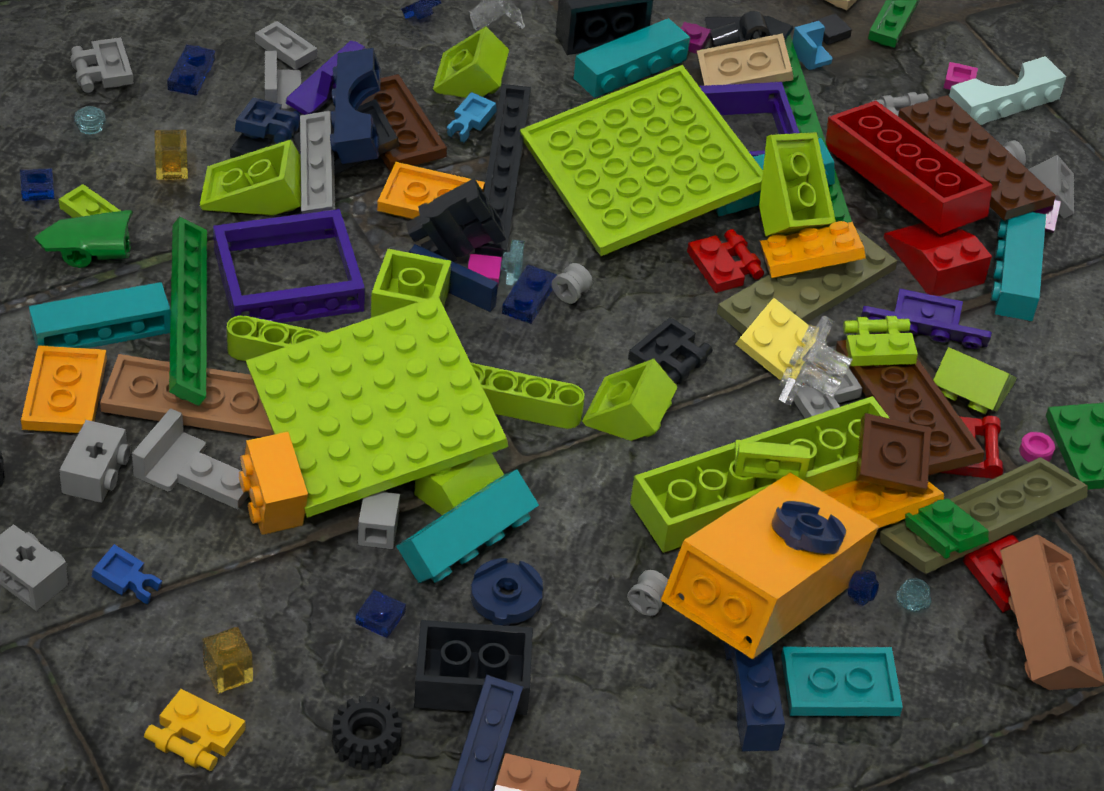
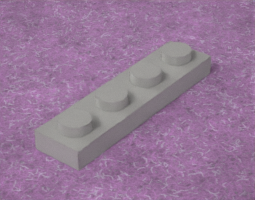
M331 111L300 115L302 214L335 210L334 152L330 144V134L334 133Z

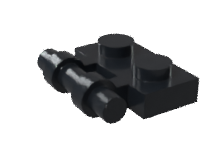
M669 317L629 350L628 360L638 365L655 359L661 368L667 372L675 384H680L688 378L689 372L693 368H700L706 363L707 357L713 352V349L708 343H703L699 347L695 345L696 333ZM679 354L686 357L681 362L675 359Z

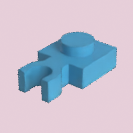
M471 92L454 111L456 120H453L446 127L448 136L452 137L456 131H461L459 133L460 141L464 143L469 138L472 128L481 131L497 112L496 103Z

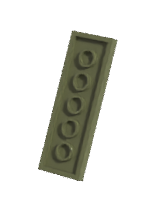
M856 229L864 246L866 259L771 278L769 274L719 303L717 314L741 334H744L769 302L775 298L807 323L894 271L898 260Z
M1040 457L950 499L989 530V542L962 553L953 551L950 553V557L945 559L906 527L904 520L880 531V543L924 574H927L1086 498L1088 485Z

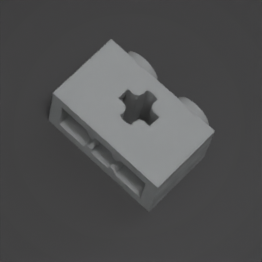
M85 420L59 470L63 494L100 503L103 502L108 490L112 491L116 486L118 471L121 465H126L130 457L131 446L127 444L126 429Z
M14 524L0 534L1 586L35 611L68 586L67 563L61 554L56 551L51 552L40 544L39 540L32 533H25Z

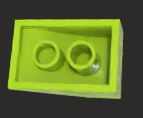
M817 132L773 134L766 137L759 202L765 236L795 234L805 228L819 229L836 222Z
M290 139L207 166L199 206L202 210L262 215H276L282 212L293 211L301 207V155Z

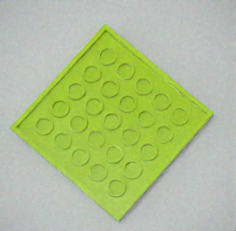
M683 65L520 129L523 142L600 256L761 190L762 168Z
M438 295L246 360L249 373L274 435L289 432L308 492L307 504L304 507L307 518L508 447L507 437Z

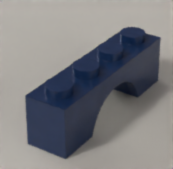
M374 48L338 53L337 66L333 67L336 88L332 89V99L335 106V111H331V121L334 128V133L330 134L332 151L338 153L342 164L378 159L379 134L372 115L357 111L360 104L366 98L380 91L381 68Z
M747 636V641L752 643L751 638ZM723 641L726 660L733 661L736 674V721L741 751H778L785 727V720L771 646L754 659H751Z

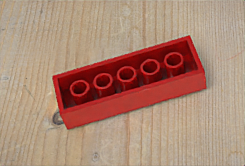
M873 101L828 117L826 135L828 150L939 235L988 216L992 184L878 101Z

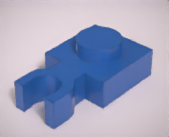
M115 544L92 571L94 579L118 594L123 595L129 588L145 604L150 602L151 593L145 591L143 587L150 586L159 591L162 580L156 576L141 573L144 568V562Z

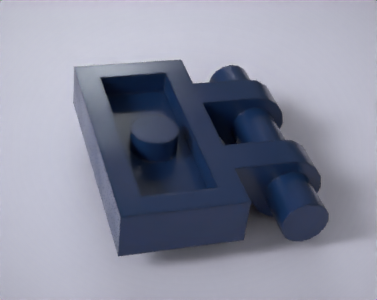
M253 97L236 119L235 131L244 133L249 138H265L267 134L274 135V141L278 144L292 138L294 132L300 127L301 114L298 111L281 110L282 104Z

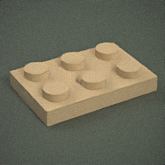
M783 33L697 51L704 86L794 80Z

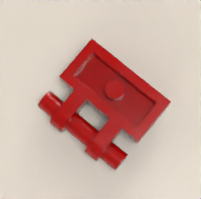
M730 229L724 234L727 240L725 243H721L716 235L688 243L687 253L715 293L743 286L745 275L751 274L755 280L760 279L764 275L761 261L756 254L748 250L747 241L742 235H738L734 229ZM737 255L740 261L735 262L732 256Z

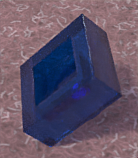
M419 0L401 10L405 19L416 15L417 19L420 20L433 14L432 8L441 4V0Z
M52 168L20 170L22 201L55 199Z
M373 590L356 613L355 624L388 638L404 616L406 604Z

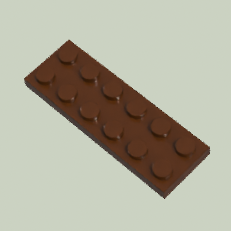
M948 95L899 109L898 117L992 184L990 208L1003 220L1054 205L1056 195Z
M885 332L872 333V334H885ZM846 340L837 341L836 353L844 365H847L867 398L873 396L890 419L931 427L928 475L983 462L984 450L918 358L916 364L851 366L846 348Z

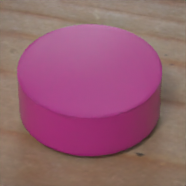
M1030 432L1022 438L1019 452L1028 462L1040 457L1049 462L1055 450V443L1044 433Z

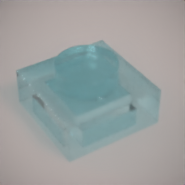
M512 239L510 252L503 253L501 271H507V285L519 286L525 241Z

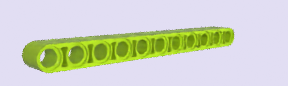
M240 315L231 318L227 322V351L232 358L246 361L314 338L326 332ZM471 363L495 414L565 429L575 428L581 423L585 393L579 386Z

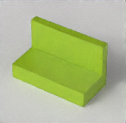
M745 440L735 441V476L781 479L791 472L805 481L810 461V448H805V446Z

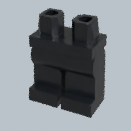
M475 178L439 196L429 204L426 202L418 206L420 215L406 223L408 234L414 242L429 236L431 239L420 244L421 247L453 262L457 261L456 257L466 256L475 248L490 241H493L496 245L506 240L503 222Z

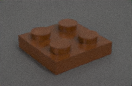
M865 413L861 418L856 480L923 495L928 489L931 427Z

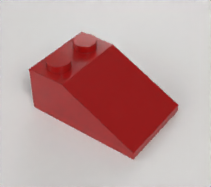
M924 222L884 233L883 238L927 294L943 296L985 283L992 255L979 239L971 233L956 228L939 235Z

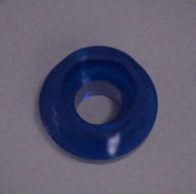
M858 570L853 574L848 586V596L853 598L856 604L863 606L876 597L879 582L876 580L875 572L870 570L862 572Z

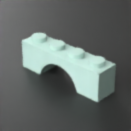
M1044 56L1022 63L1016 84L994 86L975 78L951 86L949 97L977 123L983 125L987 122L1060 99L1066 76Z

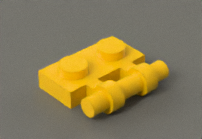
M180 689L159 715L160 725L165 728L160 729L151 724L146 729L144 738L155 743V748L164 753L171 751L183 757L184 762L194 768L201 766L212 771L217 764L218 757L210 754V752L214 751L225 757L246 730L245 720ZM184 736L194 741V743L190 744L180 738Z

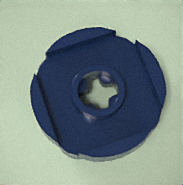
M784 502L781 509L777 507L772 519V527L775 532L785 539L784 541L789 547L796 550L835 554L839 551L846 535V529L839 519L830 514L827 520L823 516L818 515L819 507L804 502Z
M498 558L484 563L476 570L471 584V602L478 613L491 620L493 625L509 626L511 623H519L529 619L540 610L542 606L543 581L540 574L528 563L519 561V565L507 563L508 558ZM504 587L506 590L514 589L513 594L506 595L500 593V588Z

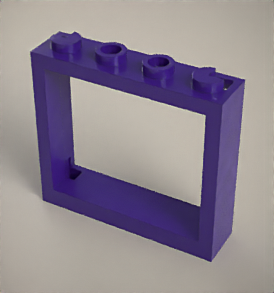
M782 82L699 86L720 115L772 113L779 134L799 133ZM775 93L773 98H769V94ZM765 150L749 151V153L754 157L765 154Z
M340 209L213 226L214 252L232 318L240 316L241 312L249 311V315L243 316L286 323L364 311L365 287ZM335 237L348 281L241 295L230 251ZM347 297H353L354 300L347 301Z

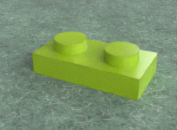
M84 184L59 198L60 209L72 218L121 211Z

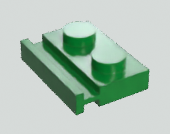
M949 498L935 501L933 504L918 509L919 513L916 515L911 513L905 514L906 527L945 559L949 558L950 553L953 551L962 553L989 542V530Z

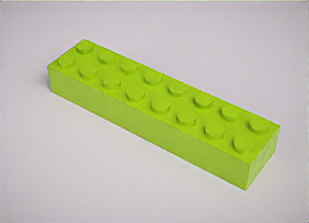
M871 396L743 440L805 446V448H810V461L805 482L823 492L856 480L860 424L864 414L867 413L889 418V416L875 398ZM734 442L635 475L630 504L664 553L681 547L686 538L779 479L735 476Z

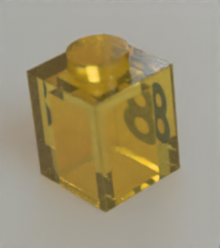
M154 130L156 180L188 179L186 130Z
M238 626L202 639L204 668L218 694L253 681L252 652Z

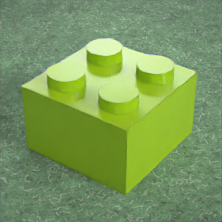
M387 249L371 293V318L437 295L444 307L450 289L451 261Z

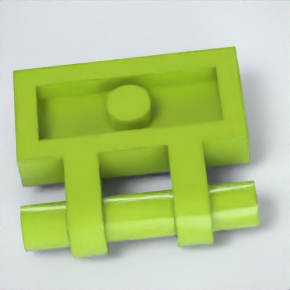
M886 316L885 319L868 320L867 317H856V320L843 322L844 334L856 333V335H847L846 348L851 366L917 363L918 353L913 334L900 333L910 331V319H897V316ZM885 332V334H870V333Z

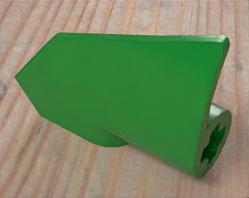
M133 210L59 220L34 238L46 252L60 251L64 262L72 267H86L92 261V256H97L99 260L128 259L130 257L131 244L127 227L133 215Z

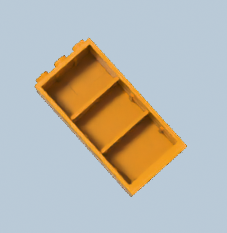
M790 472L686 538L680 548L661 601L746 656L754 659L855 583L879 526ZM798 501L819 507L818 515L823 516L827 520L830 514L835 516L846 529V535L839 551L835 554H821L789 547L785 543V539L780 537L772 527V519L777 507L781 509L784 502ZM679 594H683L684 600L679 597ZM747 636L751 638L752 643L747 641Z

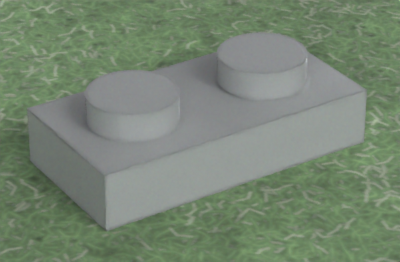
M278 21L255 33V42L267 51H277V58L295 70L317 58V48Z
M198 451L191 456L177 473L178 483L236 509H239L249 497V492L243 493L240 486L239 472L241 470Z

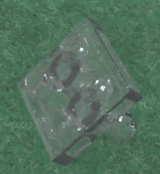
M823 315L816 327L811 324L809 325L801 341L806 344L805 347L797 346L789 362L794 368L792 369L788 366L779 385L784 387L779 400L791 406L801 386L805 387V385L833 399L842 379H838L816 367V364L843 378L853 360L826 346L827 342L825 340L835 321Z

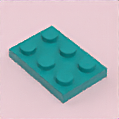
M783 647L781 658L790 716L901 715L903 706L892 647Z

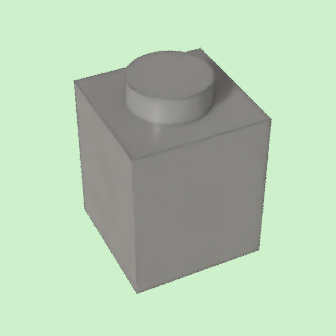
M382 491L363 498L358 522V545L387 549L394 548L399 520L400 494Z

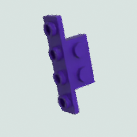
M349 41L287 96L285 103L304 115L315 113L332 98V89L336 88L333 67L337 66L338 53L366 49L365 46L356 41Z
M899 289L895 311L863 306L861 317H867L868 320L885 319L886 316H897V319H910V331L900 333H912L913 336L917 334L930 336V339L937 342H949V340L961 342L964 347L970 349L987 347L992 334L991 331L959 325L963 301L905 289Z

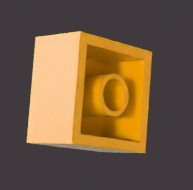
M289 432L247 440L245 455L240 456L243 471L239 472V481L243 493L249 492L251 502L248 503V510L252 523H258L261 535L303 526L304 507L307 504L308 492Z

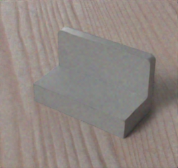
M265 51V100L282 104L281 110L297 111L285 102L287 96L301 85V71L277 70V51Z
M1058 155L1028 169L1056 195L1055 200L1061 201L1059 214L1063 218L1074 214V173Z
M170 408L132 452L134 477L165 491H171L178 483L177 473L196 451L203 453L206 449L205 441L183 432V415L181 412Z

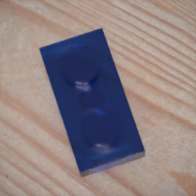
M186 44L167 80L168 90L197 96L215 61V50Z
M528 264L502 304V314L532 324L553 290L552 280L557 274Z

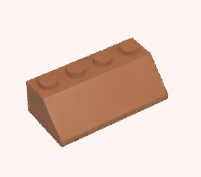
M1038 534L1000 550L1003 560L1001 572L1009 585L1011 593L1009 604L1017 618L1019 626L1017 637L1020 644L1024 647L1027 659L1025 670L1030 680L1048 690L1099 687L1104 685V677L1072 555Z

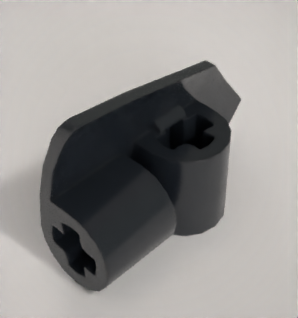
M749 11L742 17H705L707 28L711 29L710 37L714 47L782 33L784 40H786L793 30V25L770 16H763L758 11Z

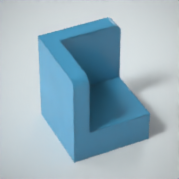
M820 21L801 25L794 29L792 42L797 57L808 70L829 65L833 59L822 46L825 26Z

